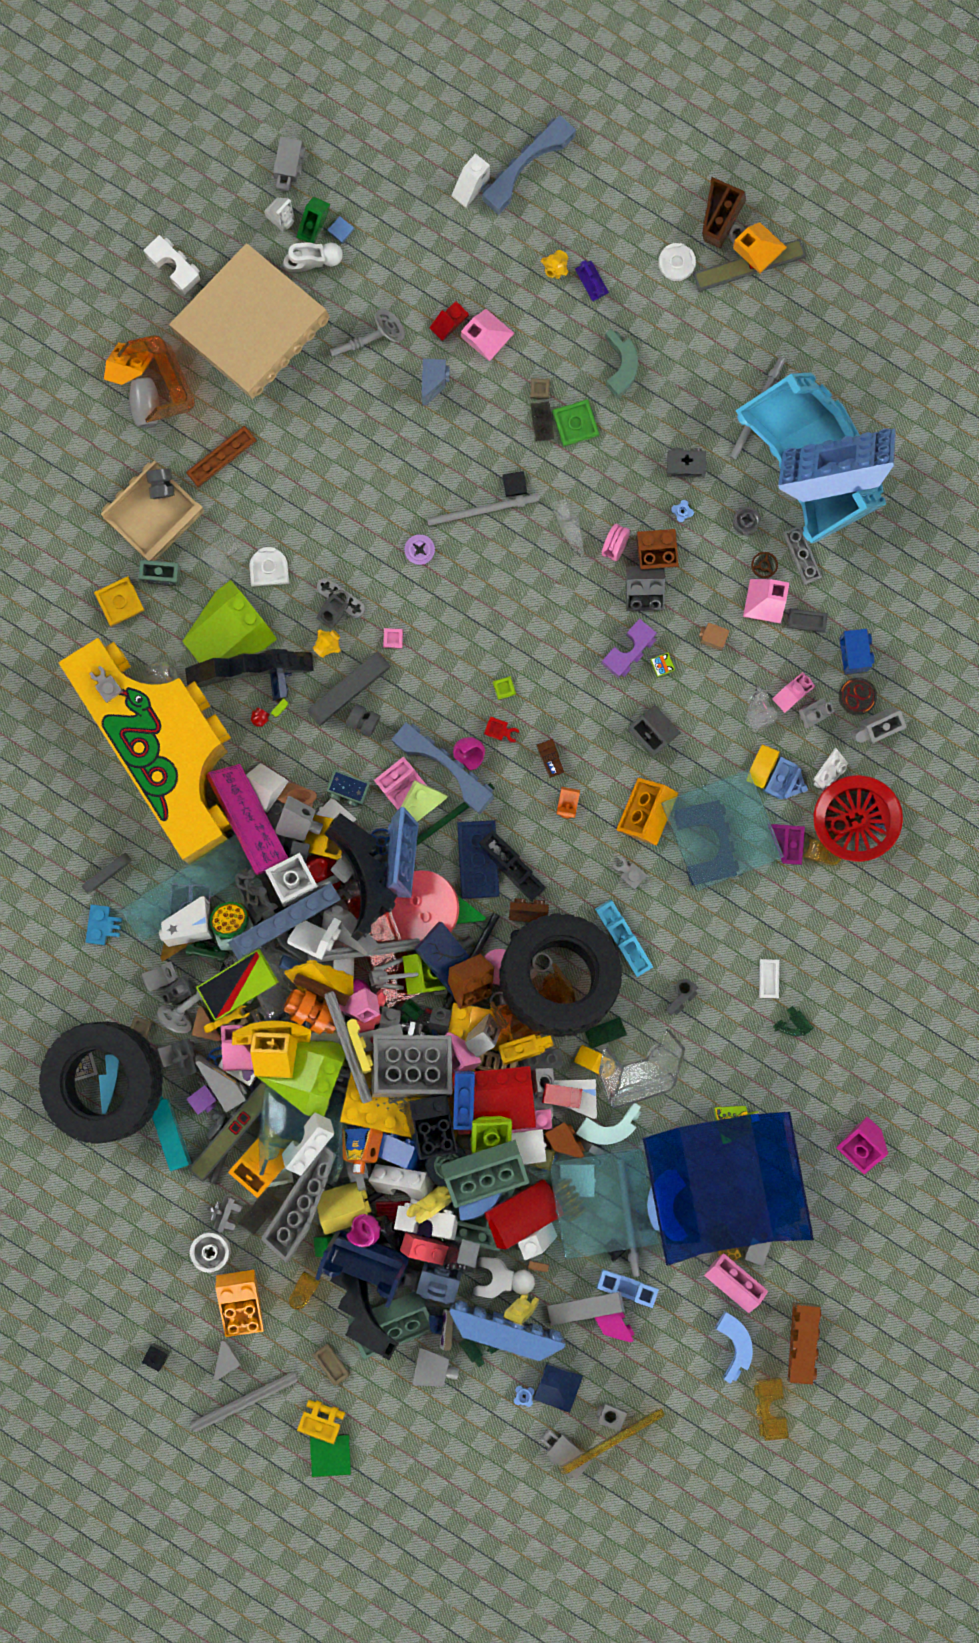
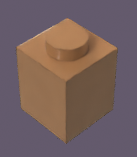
M708 622L707 626H702L699 637L702 638L700 643L722 651L730 630Z

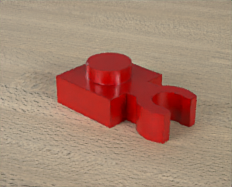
M490 716L484 735L502 741L504 736L507 737L509 742L515 743L516 739L511 738L510 734L512 732L519 734V729H508V722Z

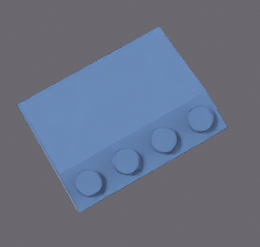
M405 807L399 808L392 817L391 824L388 826L390 840L386 844L388 859L384 864L388 868L385 871L386 879L383 880L382 885L398 895L397 897L411 898L419 824Z

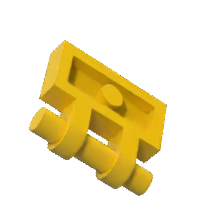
M308 1400L306 1407L313 1409L312 1413L303 1412L297 1432L334 1444L341 1427L340 1424L334 1423L335 1418L343 1420L346 1412L340 1411L335 1406L323 1405L318 1400L316 1402ZM318 1413L328 1414V1420L317 1417Z

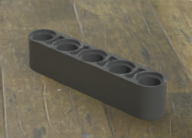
M376 652L313 704L307 712L321 726L391 667L390 664L379 652Z

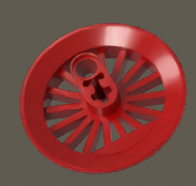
M862 775L844 777L829 785L818 798L813 816L814 828L822 845L833 855L853 862L873 860L889 851L899 838L903 824L902 808L895 793L883 782ZM852 791H857V808H855L850 795ZM861 791L868 792L869 794L860 809ZM846 794L851 810L839 796ZM873 796L875 803L866 810L867 805L871 797ZM835 800L847 813L830 805ZM874 809H878V812L870 814ZM827 810L839 816L826 817ZM855 817H858V819L861 820V823L858 824V822L855 821ZM825 822H831V828L827 829ZM837 823H842L845 828L837 830L834 826ZM872 824H884L885 830L878 828ZM870 830L886 837L881 842ZM855 832V851H851L847 847ZM859 832L866 847L865 851H858ZM833 833L836 837L832 839L829 834ZM865 833L877 844V846H875L874 848H870ZM846 834H849L844 846H839L837 842Z

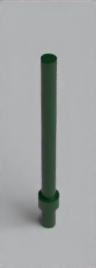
M491 783L488 784L490 788L495 789ZM463 802L418 835L417 846L467 810L469 806Z

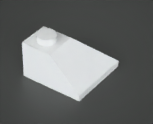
M300 853L265 870L282 904L317 887Z

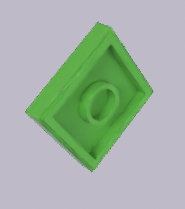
M588 399L552 410L563 447L600 435Z

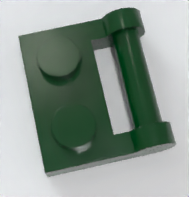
M197 941L187 945L185 955L207 957L224 963L228 959L229 951L221 950L219 945L209 947L206 946V943Z

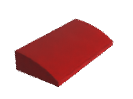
M545 1179L537 1181L484 1212L497 1249L510 1248L564 1215L555 1194Z

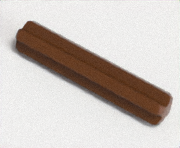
M298 973L293 981L295 985L324 998L326 993L333 991L338 1004L346 1006L349 1000L348 995Z

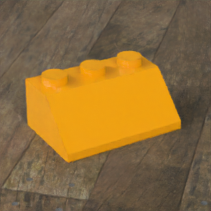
M637 778L616 830L640 841L657 846L678 792L666 785Z

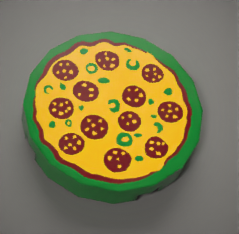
M237 902L222 903L214 909L210 916V926L214 933L221 938L227 939L234 938L233 936L243 933L249 921L247 911Z

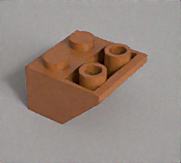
M676 529L637 532L636 540L640 570L679 567Z
M481 954L449 967L448 983L460 1010L492 995L494 966Z
M562 1122L553 1127V1129L543 1133L544 1140L550 1151L573 1158L584 1157L582 1153L585 1151L580 1141L574 1139L573 1135L575 1132L570 1124Z

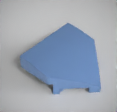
M778 757L763 791L778 799H786L806 792L808 789L804 783L801 768H798V765L783 757Z

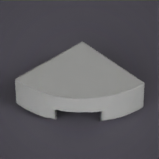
M580 1138L579 1141L585 1150L597 1157H602L603 1150Z

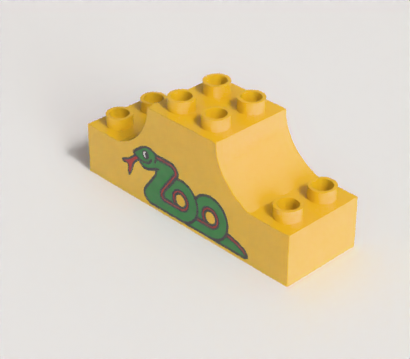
M96 638L58 662L182 860L189 865H193L223 846L225 841L229 842L230 840L225 832L230 830L232 826L227 816L217 804L210 809L208 807V779L206 775L208 772H212L216 763L228 753L223 743L231 739L216 714L208 719L202 711L211 705L195 681L185 686L180 678L169 683L157 685L144 684L132 680L123 673L131 665L121 649L114 641L105 646L99 638ZM99 666L105 670V677L107 678L111 675L123 691L108 703L105 702L95 687L99 682L93 680L90 676L91 672L96 677L100 676Z

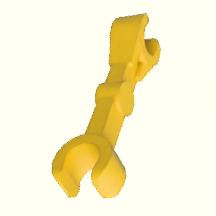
M242 1005L232 1014L203 1026L205 1032H212L235 1019L247 1018L250 1013L245 1015L241 1013V1009L247 1006Z

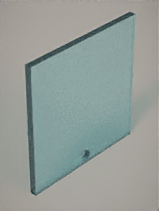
M749 769L712 784H704L699 789L661 803L696 891L737 875L742 876L745 872L784 857Z
M642 1148L550 1163L549 1168L556 1203L555 1212L558 1215L565 1260L658 1244L656 1230L653 1228L648 1215L647 1201L649 1188Z

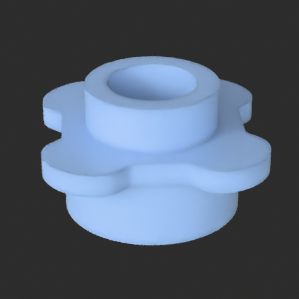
M682 500L680 504L674 505L671 508L678 522H684L685 519L692 517L694 514L686 500Z
M517 1386L514 1403L516 1405H526L527 1407L532 1406L534 1389L532 1387L527 1389Z

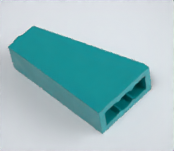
M161 1096L159 1099L160 1103L157 1110L154 1111L152 1118L171 1172L193 1163L169 1098L164 1099Z

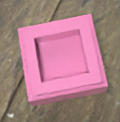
M384 628L383 648L402 649L403 629Z

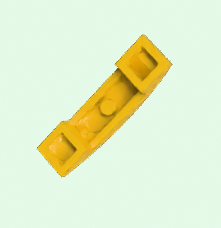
M286 1021L257 1022L232 1033V1045H251L253 1032L290 1034L298 1040L297 1043L310 1042L311 1030L305 1026Z

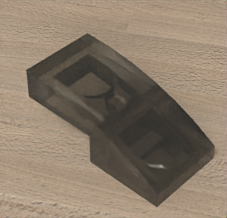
M264 1191L239 1224L254 1236L279 1203Z

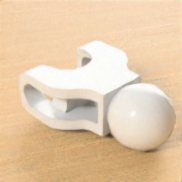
M308 242L296 243L290 246L288 254L284 258L283 266L288 272H303L316 267H322L323 264L333 267L341 262L343 252L339 245L331 242L323 246L322 244ZM290 260L291 262L298 264L296 266H291L288 263V261Z
M478 1257L477 1264L480 1267L489 1269L493 1279L489 1285L474 1287V1295L494 1298L501 1294L502 1291L512 1290L517 1294L524 1295L530 1293L534 1288L535 1279L529 1271L518 1270L515 1272V1270L508 1269L499 1258Z

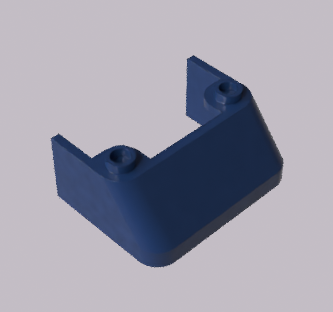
M337 1231L324 1251L315 1280L319 1281L323 1273L329 1277H335L344 1272L377 1285L379 1295L388 1299L385 1307L389 1308L397 1293L409 1258L403 1253L377 1243L368 1247L356 1246L348 1240L347 1234L349 1232Z

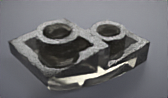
M549 401L531 403L535 442L554 439Z

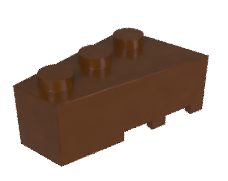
M711 177L702 235L704 242L721 249L746 202L745 191L714 177Z

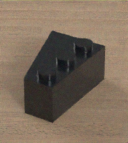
M463 1239L445 1240L443 1243L448 1246V1251L443 1263L444 1269L451 1271L464 1270L474 1273L480 1244Z

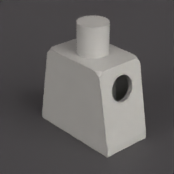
M288 796L275 833L303 841L308 831L319 835L323 824L313 821L315 809Z
M420 1346L412 1385L444 1386L446 1378L457 1380L459 1368L448 1366L450 1357Z

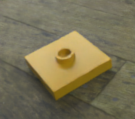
M129 576L94 592L110 627L145 611Z

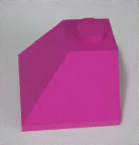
M868 1116L856 1125L836 1147L863 1174H866L888 1155L882 1130Z

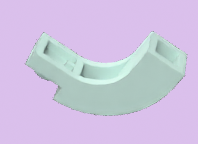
M633 1102L623 1119L618 1124L610 1127L600 1126L586 1117L576 1134L595 1144L607 1145L622 1141L637 1128L630 1122L632 1120L635 1122L641 1114L639 1111L641 1107Z

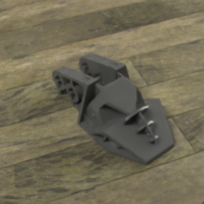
M246 867L236 874L235 881L254 926L293 905L282 906L266 872L258 874L263 887H255L253 879L256 874L253 869L249 870ZM321 914L306 920L322 928L323 917ZM295 927L271 940L272 949L303 964L308 961V953L287 943Z

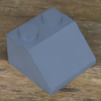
M423 359L422 405L426 406L446 388V382H450V366L446 365V359Z

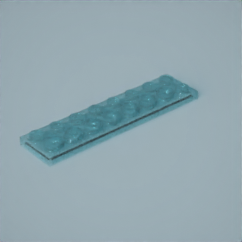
M235 834L120 909V911L141 942L162 929V921L199 897L205 896L208 900L234 883L236 874L247 867L249 870L253 868Z

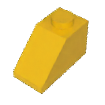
M581 1045L573 1061L607 1079L610 1078L617 1061L584 1045Z

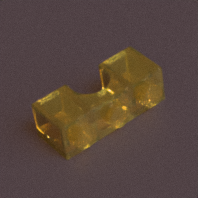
M781 1378L757 1379V1385L753 1386L754 1395L759 1399V1404L756 1405L757 1417L761 1416V1424H758L759 1435L763 1436L765 1441L788 1439L786 1418L784 1416H772L769 1411L773 1401L784 1399Z

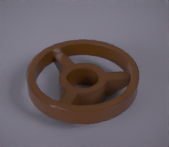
M760 552L754 556L751 568L757 577L763 579L770 578L778 569V561L773 554ZM766 554L765 559L761 560L759 565L753 566L757 556ZM769 555L776 563L774 572L770 569ZM761 563H767L768 568L763 569ZM755 569H759V570L762 571V572H766V571H767V572H769L771 575H768V576L759 575V574L755 571Z

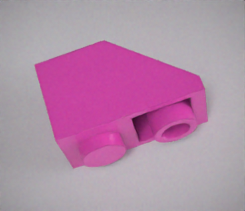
M623 1312L594 1317L604 1335L630 1343L634 1341L632 1336L635 1334L629 1324L626 1326L622 1320L625 1318Z

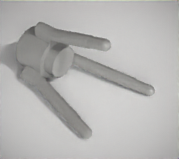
M400 958L382 966L373 967V971L369 973L371 986H375V988L404 989V986L384 983H387L388 979L418 976V973L387 975V972L383 971L386 968L403 962V958Z

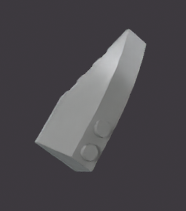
M326 1145L300 1176L261 1238L286 1263L290 1261L309 1231L332 1169L336 1154Z

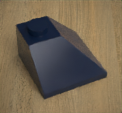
M546 1362L533 1399L570 1413L583 1375Z

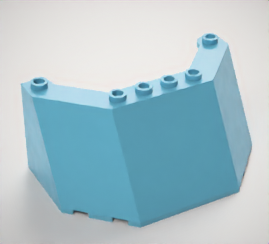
M811 372L791 373L736 410L738 421L742 425L750 427L769 446L770 452L779 461L780 469L783 451L789 448L798 449L808 444H822L827 440L836 441L847 436H860L843 404L839 400L834 401L831 398L832 393L823 384L818 385L815 382L816 377ZM882 483L876 488L806 502L798 500L803 509L805 522L803 536L805 539L810 541V543L818 542L886 505L885 498L881 497V493L884 492Z

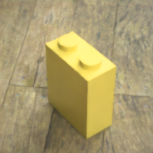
M356 1182L322 1192L317 1211L325 1235L349 1228L353 1225L352 1222L355 1220V1217L371 1212L369 1202L365 1201L368 1198L366 1190L359 1192Z

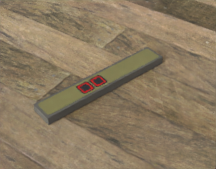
M797 239L784 243L787 248L764 271L806 258L801 240ZM741 257L694 272L693 277L698 291L701 292L759 272Z
M262 1081L188 1170L204 1182L278 1093Z

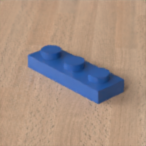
M455 1071L453 1130H472L475 1071Z

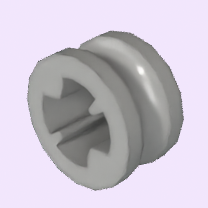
M740 225L733 226L729 233L730 241L734 243L736 235L733 232L740 231L741 234L745 228Z

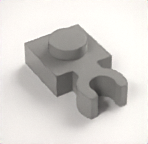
M99 666L100 676L96 677L92 672L90 676L93 680L99 682L95 687L105 702L108 703L123 691L111 675L107 678L105 677V670Z
M620 856L619 860L622 861L623 866L617 867L613 864L612 867L616 871L623 872L620 878L635 890L647 874L634 863L628 866L626 859Z

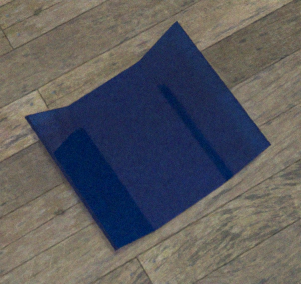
M790 1111L748 1114L681 1126L643 1137L666 1266L705 1253L761 1243L814 1240Z

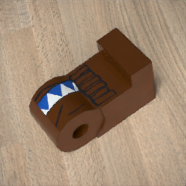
M553 739L537 744L536 748L549 778L564 773Z

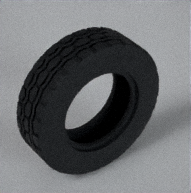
M570 914L545 915L527 923L509 943L500 964V989L503 992L502 996L505 1003L508 1004L509 1010L523 1025L526 1024L531 1030L538 1031L540 1034L547 1036H574L588 1031L597 1025L613 1006L622 983L621 960L613 942L594 923ZM551 947H562L577 953L585 961L590 971L591 985L588 994L579 1001L569 1004L555 1003L544 998L536 990L530 977L531 960L537 953Z
M109 1021L81 1024L73 1027L71 1030H67L60 1038H57L44 1056L45 1059L40 1069L41 1074H39L40 1097L43 1100L42 1104L51 1121L56 1124L55 1126L73 1139L77 1138L78 1141L94 1144L121 1140L141 1130L146 1125V1122L150 1121L154 1111L157 1110L163 1089V1073H161L160 1061L157 1059V1054L154 1048H151V1044L147 1039L142 1037L136 1030L130 1029L129 1026ZM97 1049L113 1054L122 1063L128 1080L124 1100L117 1109L107 1115L89 1110L79 1099L75 1088V1074L80 1062L86 1055Z

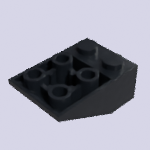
M447 1095L413 1100L404 1104L407 1124L419 1160L458 1153Z

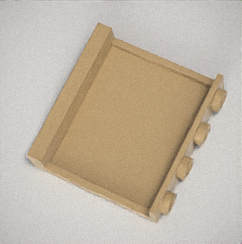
M155 461L147 463L142 469L143 472L138 477L134 476L130 480L129 486L125 490H120L115 496L116 499L112 503H107L101 513V516L147 561H156L205 512L203 507L198 502L196 503L173 479L170 481V484L174 487V496L150 499L149 488L151 484L147 482L146 472L161 469Z

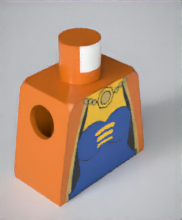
M374 1128L341 1129L343 1160L354 1163L353 1173L365 1174V1163H375L377 1161L383 1131Z

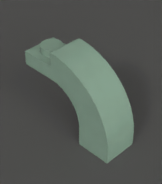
M610 329L605 333V339L618 353L621 366L606 381V386L619 399L630 389L635 380L638 356L630 338L622 342L623 338L620 333Z

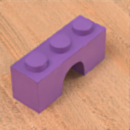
M639 618L626 634L633 642L634 648L632 651L623 653L614 647L601 664L618 679L621 675L625 677L632 669L630 665L634 661L637 663L643 657L642 651L646 647L650 649L656 642L655 637L657 633Z

